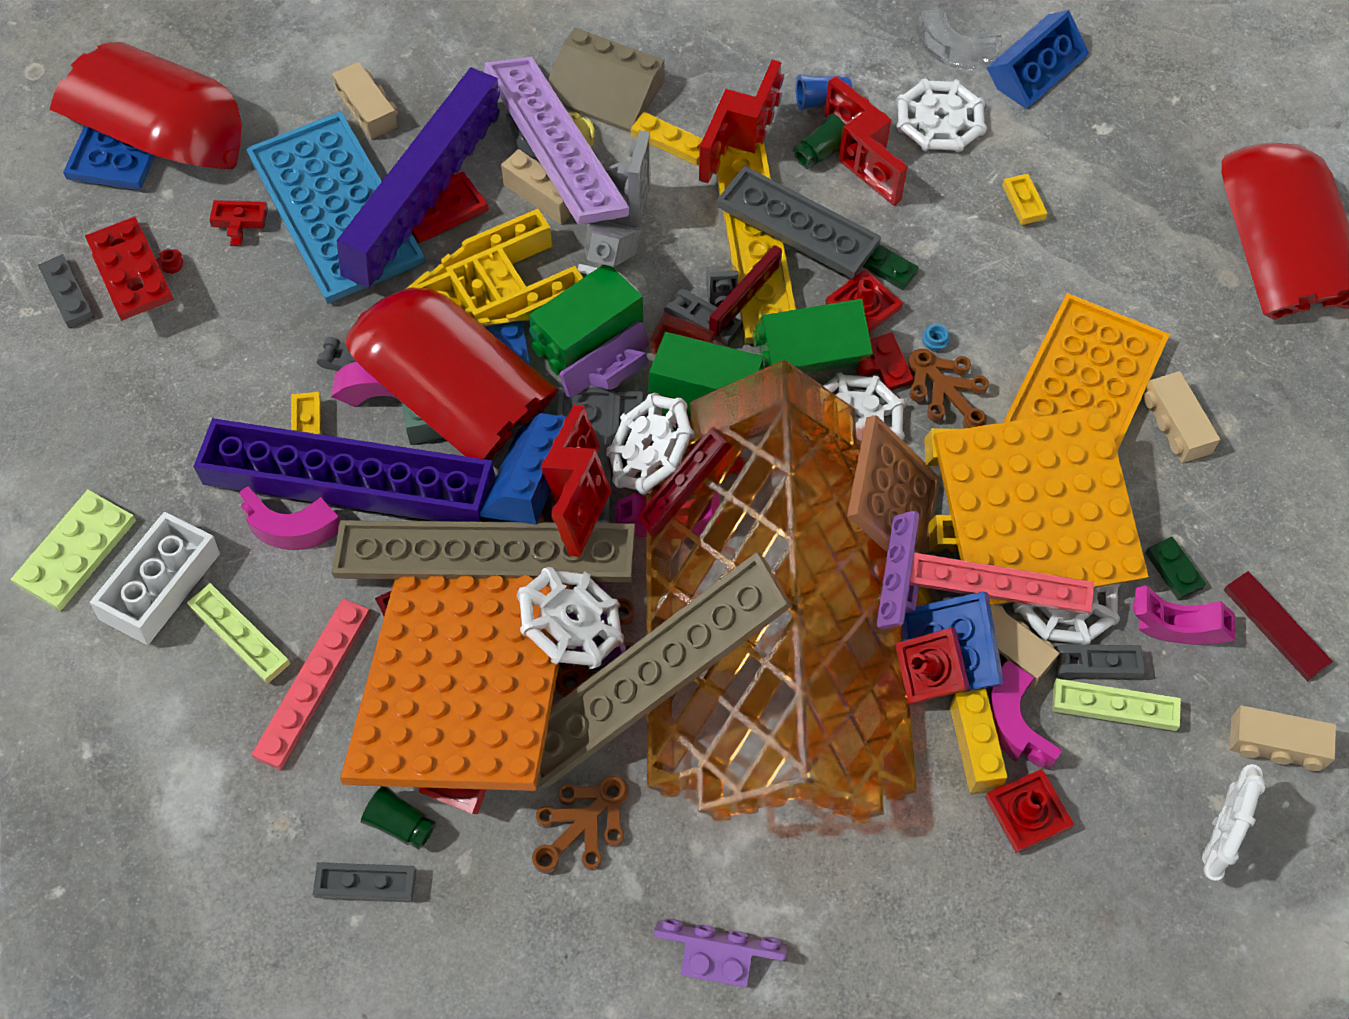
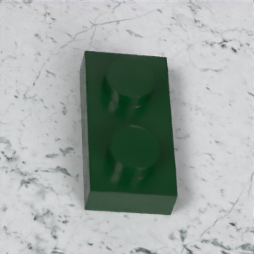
M879 244L863 265V268L904 290L918 273L919 266Z
M1173 536L1148 547L1145 554L1178 601L1202 590L1206 585Z

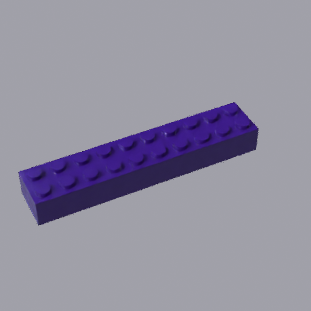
M472 67L468 69L337 239L340 276L367 288H370L375 280L381 278L385 266L389 261L392 262L395 259L400 246L409 240L414 226L421 224L428 208H432L440 192L447 189L451 176L461 170L463 161L467 156L473 154L477 142L480 139H484L489 126L498 120L500 109H498L500 90H498L497 77Z
M212 418L193 466L203 485L240 491L249 486L254 493L311 502L321 497L330 505L445 522H484L485 517H480L479 512L496 478L492 460Z

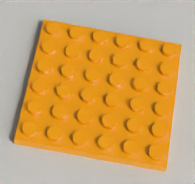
M1106 406L934 434V444L961 560L1094 582V588L1145 580L1149 577ZM989 598L990 606L1010 603V601Z

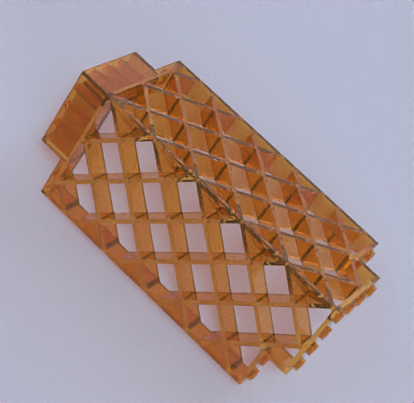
M782 360L690 402L691 429L695 433L694 438L689 441L681 463L712 426L723 434L732 445V448L657 537L649 534L646 530L647 635L695 599L693 595L716 559L727 566L718 579L719 581L756 552L765 556L778 535L787 540L789 544L772 572L793 606L787 610L792 614V619L769 654H766L756 646L768 627L767 625L711 666L706 674L702 673L693 681L698 684V687L677 720L672 717V700L677 692L647 714V787L660 792L664 797H675L680 795L681 791L688 789L698 790V812L712 816V820L728 821L732 818V815L739 813L754 814L758 812V808L766 806L781 807L785 805V801L797 799L813 803V806L816 808L828 809L834 815L848 817L854 823H868L872 820V817L884 815L883 796L890 801H899L904 799L905 795L917 792L910 704H908L895 646L896 643L903 642L901 626L887 629L877 627L887 552L847 517L862 442L856 436L855 408L788 361ZM767 430L758 446L748 441V437ZM744 446L753 451V454L728 491L720 484ZM659 465L655 469L659 470L663 466ZM775 466L785 472V475L760 513L751 507V504ZM671 476L656 485L651 493L646 494V505ZM718 492L725 498L700 535L692 528L714 493ZM748 513L756 521L731 558L722 550L744 515ZM689 537L696 544L675 577L671 579L670 563L685 539ZM751 655L762 665L737 702L726 691L748 656ZM784 681L796 691V695L773 731H771L758 719ZM718 703H720L731 714L707 749L696 738ZM752 730L765 743L742 779H740L728 766ZM688 750L700 760L697 767L674 773ZM785 760L800 771V777L770 785ZM810 771L815 779L810 777ZM723 782L733 791L732 796L723 798Z

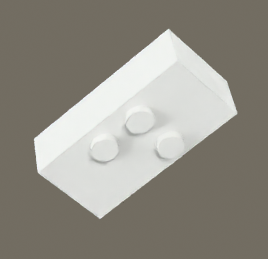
M164 511L89 602L98 620L149 645L220 555L214 536Z

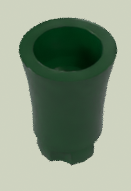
M830 114L819 127L801 140L800 144L793 149L798 163L809 169L814 164L817 165L826 157L840 150L843 126L846 124L838 116Z
M381 786L368 802L360 821L361 824L378 829L406 845H412L418 850L424 847L436 826L435 821L427 818L425 813L406 802L388 786Z

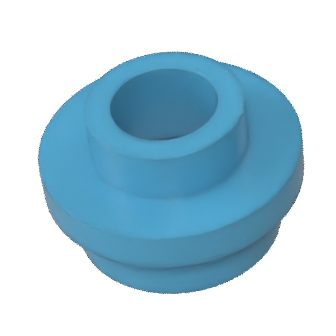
M933 324L924 330L922 341L927 348L939 351L948 346L950 335L943 325Z

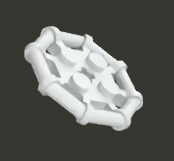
M924 78L919 81V84L904 95H899L896 99V105L898 106V123L896 128L900 133H905L920 145L923 151L928 149L954 150L958 153L963 151V148L975 138L984 135L987 130L984 120V107L986 105L984 99L978 98L960 84L959 80L955 79L954 82L928 81ZM932 91L949 92V94H933ZM919 95H923L920 102L913 101ZM962 99H964L967 102V104L964 105L962 103ZM908 112L915 113V119H909ZM974 113V122L968 121L967 115ZM938 114L944 115V119H939ZM921 128L926 132L925 136L919 132ZM960 130L961 132L965 131L966 133L963 136L957 135Z
M842 372L835 373L834 378L816 391L809 392L806 397L808 413L807 425L804 427L807 435H811L830 454L832 459H858L860 448L844 447V445L861 446L866 417L877 415L884 422V416L892 415V427L889 428L902 441L905 437L903 432L905 401L899 399L880 381L879 376L866 377L843 375ZM847 386L864 387L867 389L866 392L848 391ZM838 389V393L832 401L825 399L826 396ZM874 392H877L888 404L882 406ZM819 409L827 412L826 421H818ZM852 414H857L861 418L858 420V422L855 423L852 422V418L848 416ZM824 432H833L837 436V442L834 443Z
M651 393L637 407L627 414L623 413L620 419L622 421L611 446L607 447L606 455L610 458L613 471L612 482L617 488L626 487L637 490L642 495L649 494L656 485L671 476L679 467L689 441L694 438L695 433L691 429L688 419L687 403L682 398L673 399L660 396L658 393ZM662 408L669 410L665 417L661 416ZM678 423L679 428L674 432L673 427L676 428L675 424ZM630 429H632V430H631V433H630V435H629V437H628V440H627L626 444L624 445L625 440H626V438H627V436H628V433H629ZM621 458H625L627 460L628 464L625 468L623 467ZM659 465L663 466L659 470L655 469ZM637 472H641L640 478H634Z
M547 567L543 568L541 574L526 587L519 588L517 599L520 601L522 621L520 631L523 636H528L551 658L550 662L556 665L559 662L588 665L591 669L599 667L601 661L616 647L622 646L625 637L621 633L618 612L620 604L617 599H612L590 578L589 573L565 572ZM562 583L577 586L573 590L565 589L567 585H562ZM545 586L551 589V592L547 595L539 592ZM533 605L540 607V614L537 619H534ZM566 612L568 614L572 612L576 614L575 620L569 618ZM601 614L607 615L608 625L604 624V619L601 621ZM545 629L558 641L557 645L540 630ZM597 635L605 639L598 648L593 641ZM577 646L582 647L584 652L569 651L565 649H574Z
M1120 584L1094 588L1092 612L1089 614L1016 602L1012 607L1014 612L1019 613L1041 636V639L1090 645L1093 639L1110 626L1117 625L1120 620L1118 615V587H1120ZM1098 592H1106V606L1098 604ZM1039 607L1049 618L1047 625L1032 610L1033 608ZM1092 614L1100 618L1089 628H1087L1084 622ZM1056 623L1064 627L1074 625L1076 632L1054 628Z
M1250 764L1242 769L1238 781L1231 783L1228 788L1222 811L1213 820L1212 825H1215L1211 840L1207 844L1202 856V861L1205 864L1204 874L1210 880L1222 879L1228 865L1236 863L1239 857L1238 849L1249 826H1254L1256 819L1253 818L1257 801L1259 795L1265 790V781L1262 778L1263 773L1257 765Z

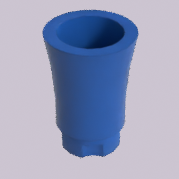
M799 74L796 79V101L799 110L825 106L828 81L835 76ZM837 76L843 82L848 83L852 88L851 79H849V77Z

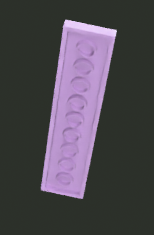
M532 57L486 62L484 72L498 78V90H500L501 100L577 224H589L627 217L629 206Z

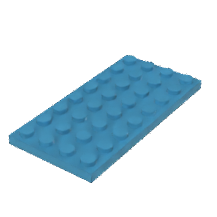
M341 111L245 148L250 161L325 302L329 304L367 288L340 276L337 239L382 181ZM412 234L409 240L400 246L395 259L392 262L389 261L385 266L381 278L375 280L372 285L426 263L425 256Z

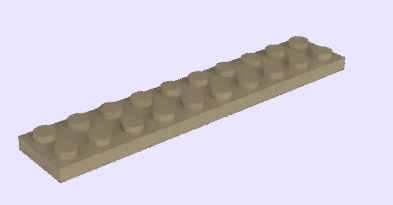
M340 520L331 574L334 578L399 579L400 577L428 579L431 576H443L444 579H458L460 576H472L473 579H488L491 576H501L502 578L530 576L531 578H536L541 574L543 568L552 567L558 571L580 574L587 572L594 582L632 583L636 528L635 524L596 523L581 556L577 557L569 556L555 523H537L534 525L522 522Z
M756 552L551 707L538 777L539 787L548 788L793 607L762 554Z

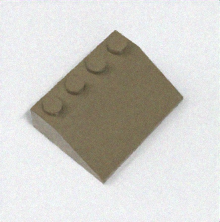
M574 27L562 45L548 83L566 109L631 133V127L641 114L647 110L664 83V60Z

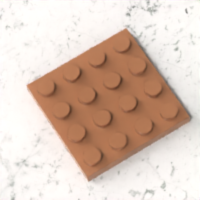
M877 415L866 417L847 517L888 553L894 516L916 511L919 513V521L914 550L920 554L928 555L930 548L928 523L935 517L941 478L929 466H926V463Z

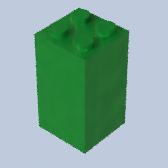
M603 264L529 314V331L532 336L531 347L538 357L543 356L548 361L551 370L556 375H559L560 372L635 322H643V296L612 266Z
M862 299L762 315L755 326L756 330H752L754 346H759L760 355L764 356L762 368L767 369L765 381L859 365L858 362L867 360L873 354Z
M665 332L649 371L648 395L658 393L663 397L682 398L687 403V415L697 417L698 422L703 419L708 420L709 425L712 426L719 419L723 418L731 421L732 431L745 434L748 423L753 424L755 421L757 408L754 406L757 403H761L764 393V387H760V385L764 384L767 369L762 368L764 356ZM662 408V413L667 414L669 410Z

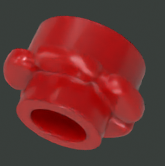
M177 249L163 250L156 260L159 268H162L168 274L177 273L183 267L182 253Z

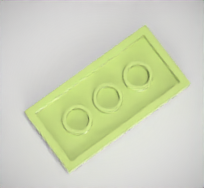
M87 489L10 580L14 585L61 612L132 527L136 519L132 514Z

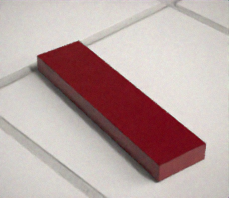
M773 245L709 316V332L716 337L719 336L780 268L782 259L781 248Z
M712 426L637 516L649 534L655 537L659 535L732 448L730 442L715 427Z
M1249 571L1224 588V592L1306 681H1309L1333 662Z

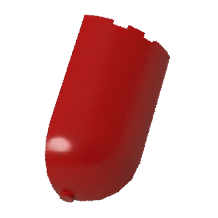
M109 42L98 45V49L89 54L83 53L71 64L72 70L65 80L60 79L55 89L50 105L51 111L135 148L162 158L200 167L230 170L236 167L242 133V122L238 105L228 88L211 77L124 42Z
M1289 143L1255 144L1226 154L1222 159L1221 165L1224 187L1263 315L1277 320L1297 312L1310 310V304L1322 303L1324 308L1338 307L1349 309V222L1334 176L1325 160L1304 146Z
M411 287L384 297L368 310L362 312L356 323L346 334L345 345L352 357L364 370L466 457L492 460L503 445L513 436L510 430L518 422L525 425L530 419L542 413L558 392L557 388L454 301L434 289Z

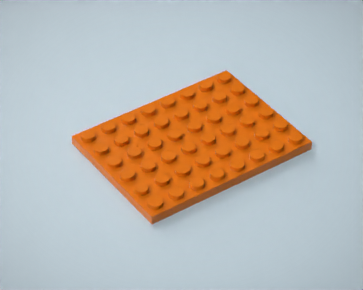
M431 576L428 579L400 577L394 580L340 776L343 785L536 791L559 663L556 665L550 662L551 658L528 636H523L520 631L522 621L520 601L517 599V593L519 588L526 587L535 578L530 576H521L519 578L491 576L488 579H473L472 576H460L458 579H444L443 576ZM562 583V585H567L565 589L573 590L574 585ZM545 586L539 592L547 595L551 592V589ZM533 605L534 619H537L540 614V607ZM545 629L540 630L557 645L558 641Z

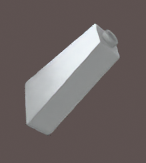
M606 220L589 223L584 242L587 260L614 267L630 259L637 253L641 229Z

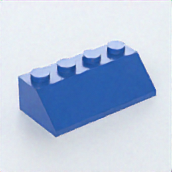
M1066 10L1048 14L992 62L987 67V70L997 90L1022 107L1029 108L1089 54V51L1070 11Z
M540 413L517 430L479 512L480 517L537 524L551 492L546 477L542 473V463L549 454L554 439L563 427L566 416Z

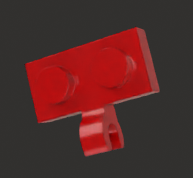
M214 200L209 218L211 227L228 228L227 237H231L230 246H241L243 242V228L264 229L268 213L267 202Z
M893 332L871 338L870 343L873 354L870 356L871 359L858 362L859 367L856 368L858 376L869 377L878 373L882 383L891 391L912 384L914 379Z

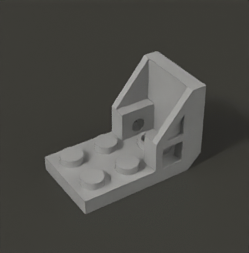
M639 130L637 141L632 140L630 147L631 162H619L604 168L629 206L627 217L606 221L634 228L641 223L651 185L650 132Z

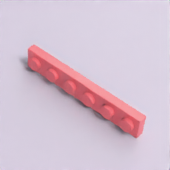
M914 553L909 585L948 592L970 595L984 591L989 594L991 599L1083 614L1092 612L1094 582Z
M342 598L252 752L253 759L280 771L283 769L371 615L368 608Z

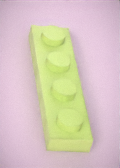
M211 583L187 602L189 608L266 684L270 683L290 665L288 658Z
M1056 679L1053 690L1052 712L1177 731L1180 727L1181 698Z

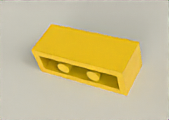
M986 689L955 693L950 704V710L969 793L993 791L1004 785L1007 774Z

